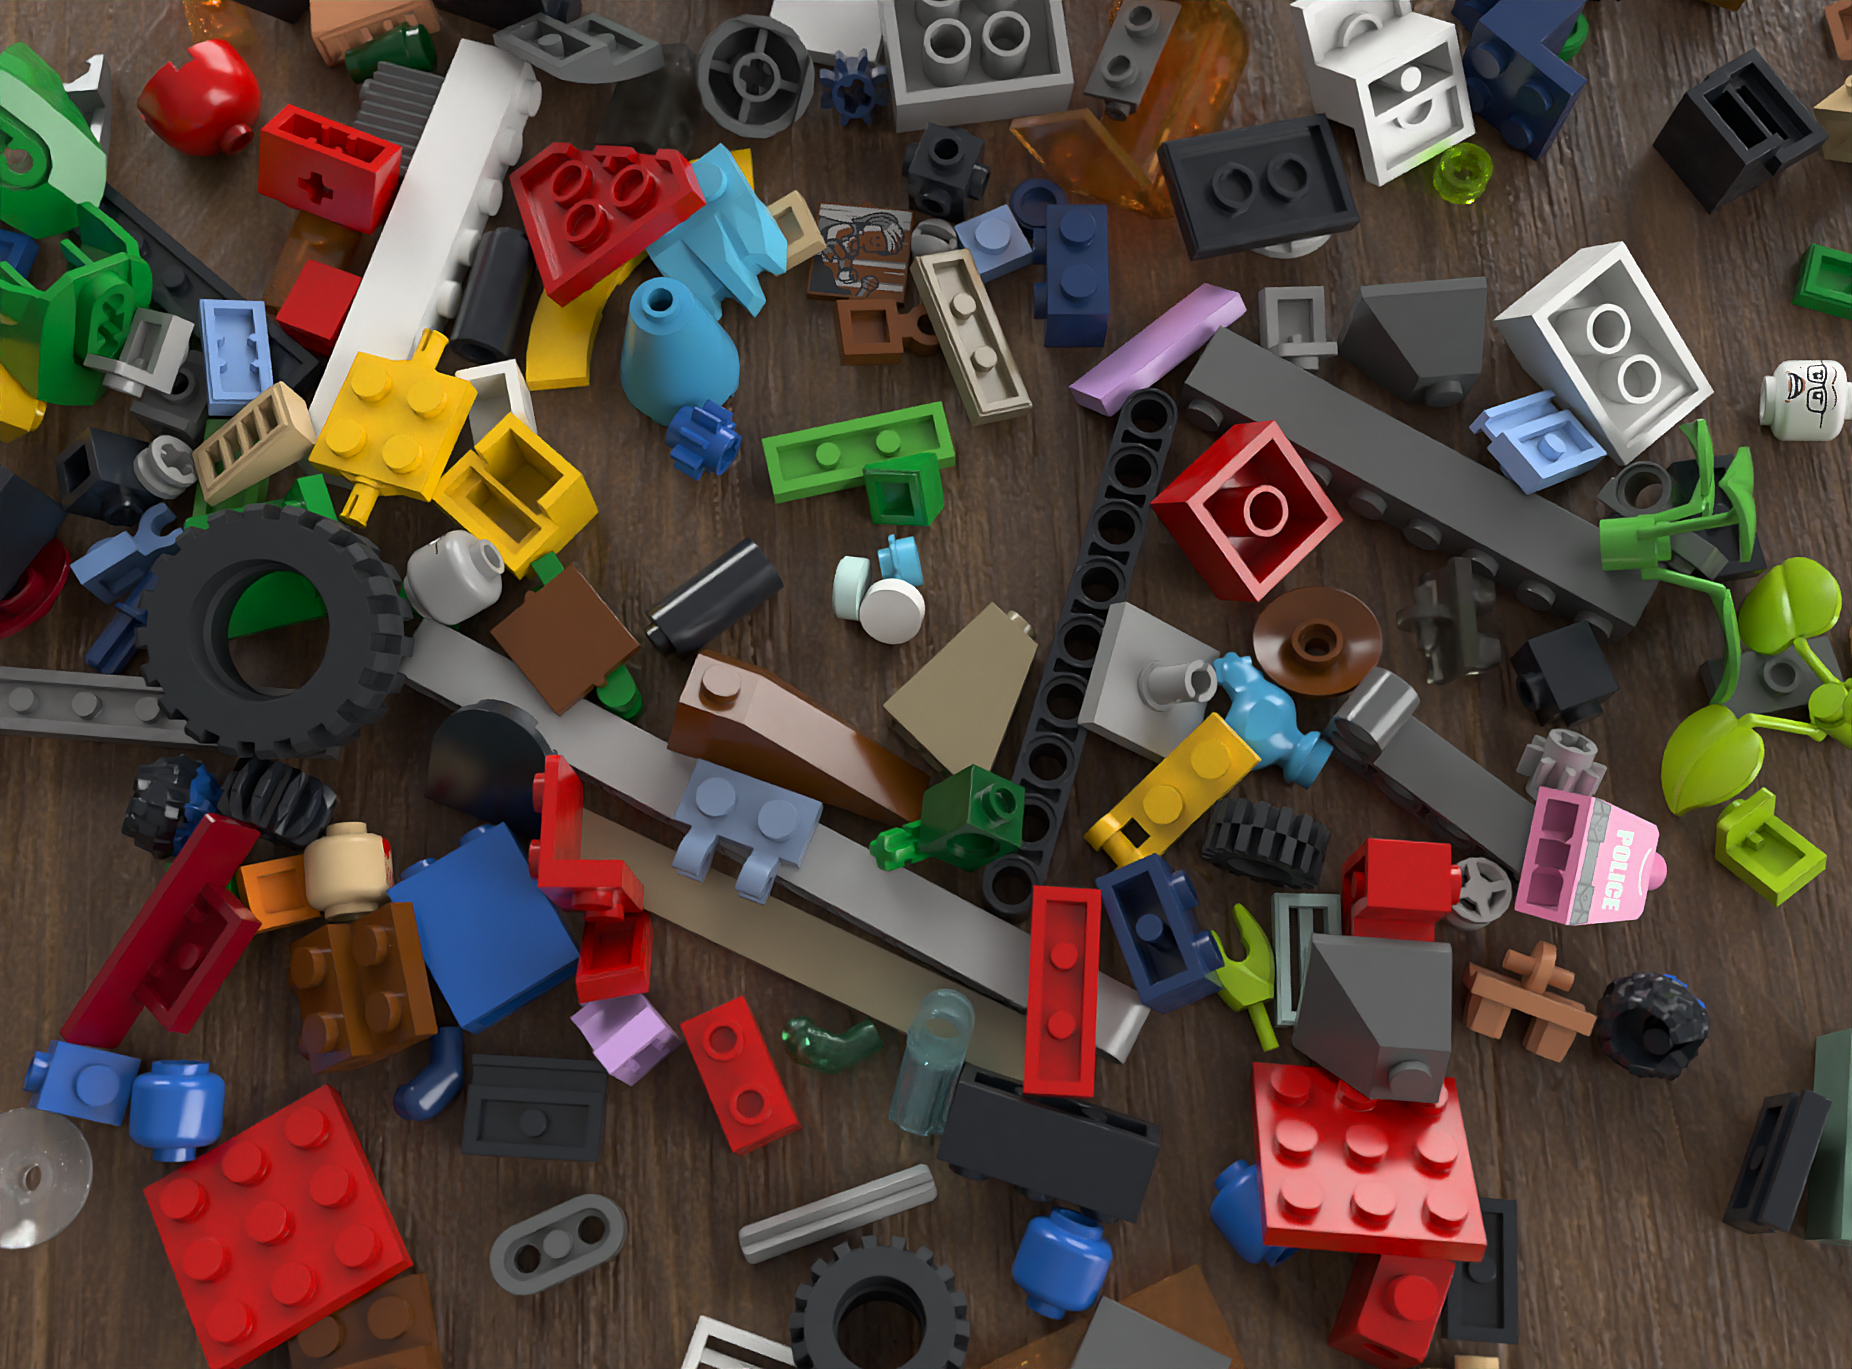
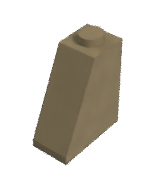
M992 601L882 705L884 723L943 781L972 764L993 773L1035 666L1038 644L1034 641L1036 639L1034 630L1018 613L1010 610L1005 614Z

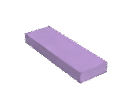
M1207 283L1202 284L1071 384L1069 388L1076 402L1111 417L1122 409L1127 397L1133 392L1149 388L1210 341L1220 325L1227 328L1247 311L1240 294Z

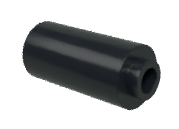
M500 227L496 231L484 233L481 237L449 342L450 349L467 361L478 365H488L510 359L537 267L528 235L522 231L510 227Z
M745 537L646 610L645 614L651 623L642 630L664 659L675 654L684 662L781 590L784 585L764 553L751 539Z

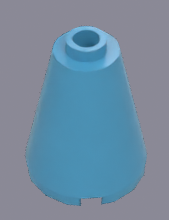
M657 277L641 284L635 290L630 301L620 360V379L628 401L635 409L637 408L651 417L653 422L662 426H669L676 413L685 405L693 408L698 406L702 409L709 399L722 406L730 395L733 397L739 385L740 361L736 346L727 332L682 282L669 277Z

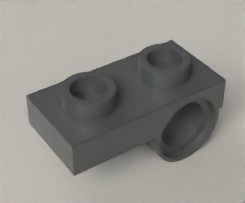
M1639 461L1628 465L1621 470L1616 478L1612 477L1596 496L1612 511L1607 519L1656 514L1686 505V497L1682 487L1662 466L1651 461ZM1652 484L1663 485L1662 496L1655 505L1645 509L1636 508L1637 497L1645 487ZM1694 532L1670 535L1671 560L1663 561L1678 573L1690 575L1695 569L1711 581L1729 562L1716 547Z

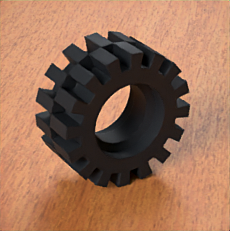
M1223 798L1222 802L1217 800L1214 804L1201 855H1203L1206 861L1213 862V866L1219 869H1229L1230 874L1238 877L1243 875L1250 877V880L1262 883V881H1266L1275 887L1283 888L1284 885H1287L1297 890H1302V887L1314 889L1319 884L1331 832L1326 830L1324 824L1313 822V818L1306 814H1293L1294 810L1283 806L1281 809L1271 807V803L1264 801L1254 804L1245 798H1238L1237 801L1231 798Z

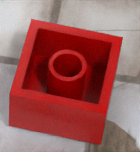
M1275 420L1233 425L1149 503L1220 601L1259 602L1343 521Z

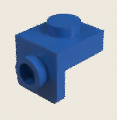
M51 1040L46 1053L41 1051L34 1052L26 1072L22 1090L33 1093L29 1104L30 1107L121 1126L132 1091V1085L136 1079L142 1059Z

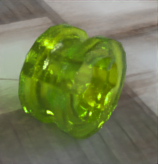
M1459 143L1452 145L1445 150L1434 172L1433 183L1436 192L1443 199L1454 204L1463 205L1478 199L1493 172V163L1490 155L1483 148L1475 144ZM1461 167H1465L1473 174L1471 178L1467 175L1465 180L1462 181L1456 178L1453 173L1455 169L1456 172H1459Z

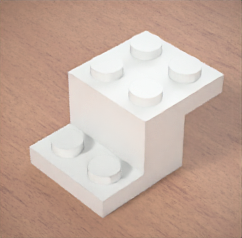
M1297 0L1289 5L1315 113H1326L1327 118L1355 129L1366 181L1382 186L1475 134L1455 24L1412 12L1410 0Z

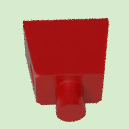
M1359 1253L1327 1346L1380 1369H1409L1421 1364L1427 1355L1454 1274L1455 1262L1444 1259Z

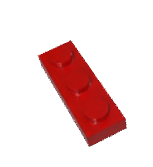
M1033 885L1022 1095L1092 1099L1094 1096L1101 916L1100 889Z

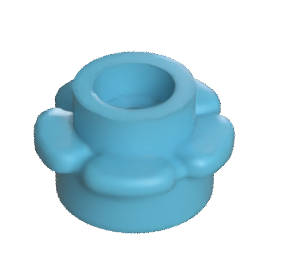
M894 534L889 535V548L878 550L883 579L903 580L914 587L924 585L914 536L896 540Z

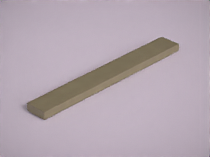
M583 808L580 860H624L644 886L643 911L650 912L653 916L964 1064L968 1063L1023 1081L1025 1015L769 895L764 906L739 897L740 892L735 890L737 880L711 867L703 883L678 875V869L672 867L677 851Z

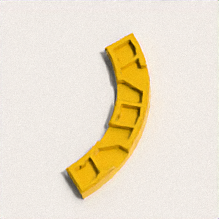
M751 150L730 151L755 193ZM698 159L691 160V161H689V162L692 164V163H694L695 161H697ZM646 249L563 308L547 296L544 288L531 325L526 354V384L530 391L590 386V362L594 340L603 317L602 310L616 285H621L635 267L649 255Z

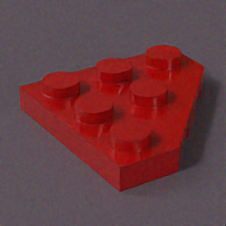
M553 142L509 175L546 294L562 308L584 292L593 288L603 278L631 258L639 255L645 248L678 224L686 221L692 214L707 204L691 163L678 150L658 149L656 155L638 154L632 147L596 145L594 151L577 150L571 143Z

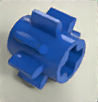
M709 399L702 409L698 406L693 408L689 405L682 407L672 419L664 440L665 445L673 449L669 456L675 460L673 467L696 481H699L704 471L708 473L713 472L716 475L723 474L734 461L742 442L741 435L733 431L736 428V423L731 421L734 413Z

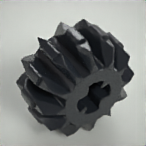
M258 757L239 758L232 772H228L220 789L222 794L217 803V808L220 815L240 820L255 827L260 832L259 838L267 840L276 846L279 844L292 850L300 849L304 851L310 843L326 835V827L331 825L334 819L332 815L337 803V795L330 786L322 784L320 778L310 776L302 772L301 769L292 768L281 761L274 762L269 759L259 760Z

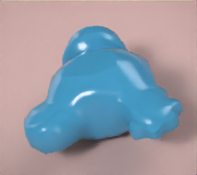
M1229 652L1224 658L1216 659L1213 662V669L1216 673L1217 685L1224 688L1232 703L1224 721L1262 759L1251 771L1277 765L1283 769V778L1287 784L1294 782L1308 790L1327 761L1334 746L1321 739V733L1318 731L1303 735L1298 730L1294 701L1286 691L1263 679V673L1252 666L1250 656L1239 657L1236 653Z

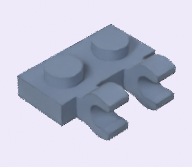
M698 758L673 818L677 825L690 830L683 838L676 852L672 867L678 869V875L703 883L720 840L751 851V855L740 872L735 890L740 892L739 897L764 906L771 892L780 864L784 863L800 869L824 809L823 804L820 801Z

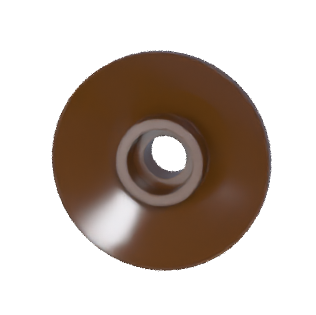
M1327 586L1300 587L1281 594L1272 600L1261 612L1253 632L1254 656L1264 675L1284 691L1310 699H1328L1352 692L1370 669L1378 666L1382 653V632L1378 620L1372 611L1355 596L1343 590ZM1318 648L1327 655L1312 656L1307 654L1306 651Z

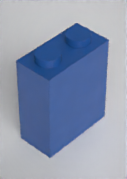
M504 822L495 827L493 824H485L469 831L458 841V849L437 861L435 858H427L411 865L400 875L401 882L386 890L392 902L413 903L424 961L461 1028L475 1035L480 1034L576 976L581 946L558 906L538 888V881L531 880L529 856L518 836Z

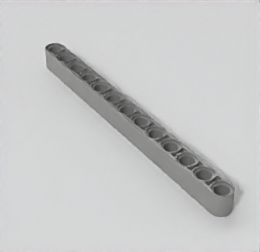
M424 618L412 636L414 638L412 657L402 656L398 672L407 675L404 682L406 685L453 711L467 705L477 704L480 700L484 699L508 702L525 710L537 720L538 724L535 727L543 735L551 751L557 750L558 755H562L580 779L685 835L689 832L690 829L677 825L673 818L698 761L697 759L668 750L667 742L583 698L562 716H558L515 662L433 619ZM820 823L817 824L800 869L784 863L780 864L774 883L998 1003L1026 1016L1030 934L903 867L892 871L879 869L876 858L870 855L869 849ZM721 840L716 848V852L743 866L752 853ZM1098 971L1095 1054L1110 1062L1124 1065L1151 1008L1142 1004L1137 991Z

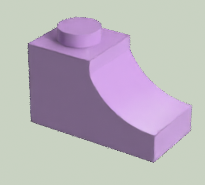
M643 993L581 1003L582 1009L571 1017L592 1046L594 1055L607 1071L631 1087L683 1043Z

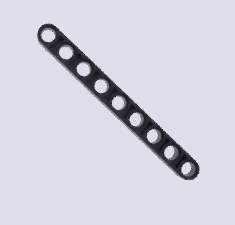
M1143 388L1136 390L1127 397L1122 406L1011 782L1025 788L1023 816H1034L1040 819L1045 825L1047 834L1041 840L1035 842H1024L1021 840L1020 848L987 864L983 875L981 901L984 910L1011 925L1022 923L1031 916L1033 885H1044L1088 729L1077 724L1079 715L1074 719L1060 720L1054 717L1047 707V704L1053 699L1061 697L1074 701L1079 706L1080 711L1082 708L1096 656L1086 661L1077 660L1066 652L1065 646L1075 640H1084L1092 644L1097 651L1110 605L1125 602L1152 509L1149 503L1155 499L1177 422L1176 405L1167 393L1159 389ZM1141 419L1150 420L1156 423L1160 430L1153 433L1138 430L1133 425V422ZM1124 473L1135 474L1144 481L1145 485L1139 488H1128L1121 485L1116 477ZM1107 528H1117L1124 531L1129 537V541L1120 545L1110 544L1099 533ZM1093 583L1102 584L1110 589L1114 597L1105 602H1095L1087 598L1082 589ZM1049 756L1058 760L1063 767L1064 774L1055 780H1042L1031 772L1029 764L1035 758ZM1007 876L1017 877L1027 885L1029 896L1020 904L1006 905L997 899L992 887L1000 878Z

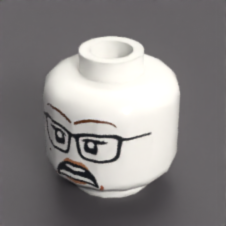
M1788 360L1778 366L1774 376H1764L1760 396L1761 425H1770L1774 436L1779 440L1829 441L1840 433L1844 420H1852V382H1847L1846 372L1837 361Z

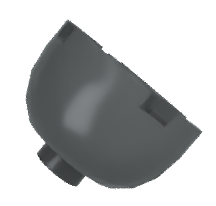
M744 14L722 22L706 37L696 59L695 85L703 107L720 126L742 137L767 138L776 135V132L785 130L791 123L794 124L804 115L813 95L815 69L805 45L793 28L769 16Z

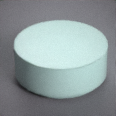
M845 556L840 560L834 578L832 595L833 611L837 618L860 621V606L867 590L871 586V563L869 559Z

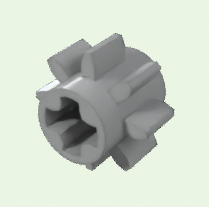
M1553 729L1550 731L1547 739L1539 735L1534 736L1532 743L1527 744L1516 771L1530 777L1526 785V791L1537 801L1539 786L1591 797L1592 794L1596 793L1607 767L1593 762L1598 749L1590 739L1574 731Z

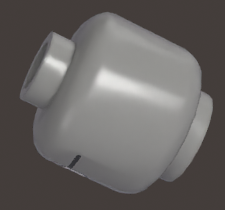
M463 530L448 532L415 551L410 557L407 564V576L404 579L406 596L414 609L426 619H435L447 625L463 622L498 601L502 592V578L500 574L504 572V562L499 551L490 541L486 539L479 540L473 534Z

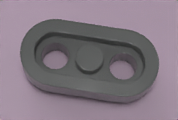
M585 1194L513 1225L499 1235L491 1249L490 1269L493 1278L501 1288L509 1293L533 1295L613 1259L623 1248L628 1232L626 1216L621 1207L612 1199L596 1194ZM597 1216L605 1225V1233L599 1242L590 1244L584 1239L582 1229L584 1223L589 1218ZM532 1245L539 1250L541 1261L535 1271L527 1273L520 1267L519 1256L525 1247Z

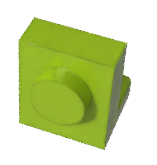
M1763 787L1746 801L1737 799L1721 812L1715 824V859L1777 908L1825 870L1827 855L1774 815L1776 795Z

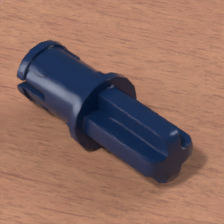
M157 558L124 603L119 601L115 603L113 607L118 612L85 654L84 661L100 674L119 675L138 650V648H135V628H146L148 610L139 609L137 605L142 589L154 591L160 577L151 572V568L157 561Z

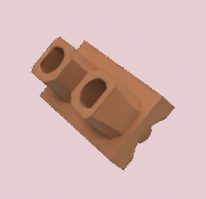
M1539 941L1530 956L1511 949L1507 951L1502 967L1523 975L1522 981L1469 961L1461 979L1469 989L1462 1019L1467 1028L1486 1036L1500 1039L1512 1008L1533 1016L1522 1045L1525 1049L1556 1062L1562 1061L1572 1045L1577 1032L1590 1036L1597 1017L1585 1012V1006L1582 1003L1545 990L1548 984L1564 991H1569L1575 977L1573 972L1554 966L1557 953L1556 946L1545 941Z

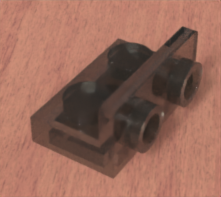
M686 43L661 45L665 62L664 67L635 78L617 82L593 142L595 146L632 147L638 154L656 155L658 149L678 150L687 159L705 108L702 105L695 85L697 56Z

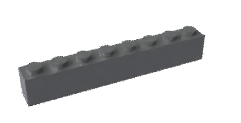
M1221 325L1184 383L1177 409L1184 412L1187 418L1197 427L1211 432L1217 430L1225 434L1235 424L1275 420L1322 490L1326 489L1348 501L1350 508L1360 516L1370 520L1381 519L1403 531L1405 538L1415 546L1425 550L1436 549L1458 561L1460 567L1472 577L1484 581L1493 580L1515 592L1516 598L1531 609L1544 612L1550 611L1572 624L1587 620L1597 642H1607L1615 646L1636 626L1660 581L1641 580L1640 569L1602 571L1599 527L1535 493L1526 495L1515 482ZM1658 561L1659 568H1667L1668 564Z

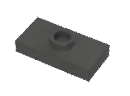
M1824 636L1807 640L1810 649L1832 675L1841 682H1844L1829 637ZM1794 644L1786 651L1773 656H1764L1756 651L1741 654L1740 672L1735 691L1731 698L1721 705L1730 709L1737 720L1748 713L1770 716L1808 708V701L1813 691L1823 685V683L1796 652ZM1725 657L1708 660L1699 666L1710 701L1721 683Z

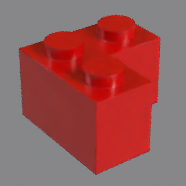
M1368 838L1341 865L1342 935L1434 942V924L1451 913V905L1456 906L1461 895V870L1459 865L1451 864V844Z

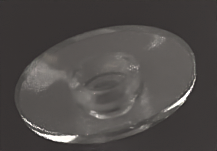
M19 1108L0 1114V1248H28L54 1238L72 1223L86 1202L93 1176L90 1148L77 1126L58 1113L36 1108ZM37 1166L41 1170V1181L37 1189L29 1191L25 1184V1178L29 1170Z

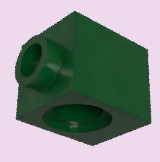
M975 764L966 767L924 791L918 850L971 873L1020 848L1025 788Z

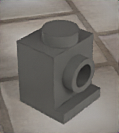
M195 350L189 351L185 362L179 368L170 394L148 389L141 402L134 400L129 410L153 436H172L178 438L193 451L204 442L207 419H226L227 417L208 415L203 354Z

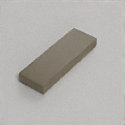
M969 248L916 257L910 266V271L972 427L1025 416L1031 409L1032 403Z

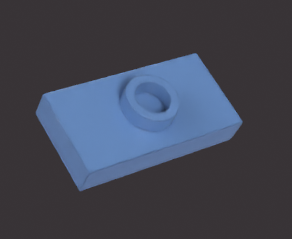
M200 299L198 313L208 415L235 416L258 395L273 385L264 301Z

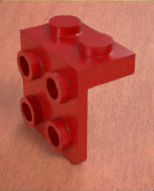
M547 755L545 773H536L533 783L534 810L536 814H542L541 839H533L529 848L528 862L531 880L538 881V888L563 912H584L585 921L619 923L624 921V913H643L644 886L624 860H580L584 803L583 783L562 755Z

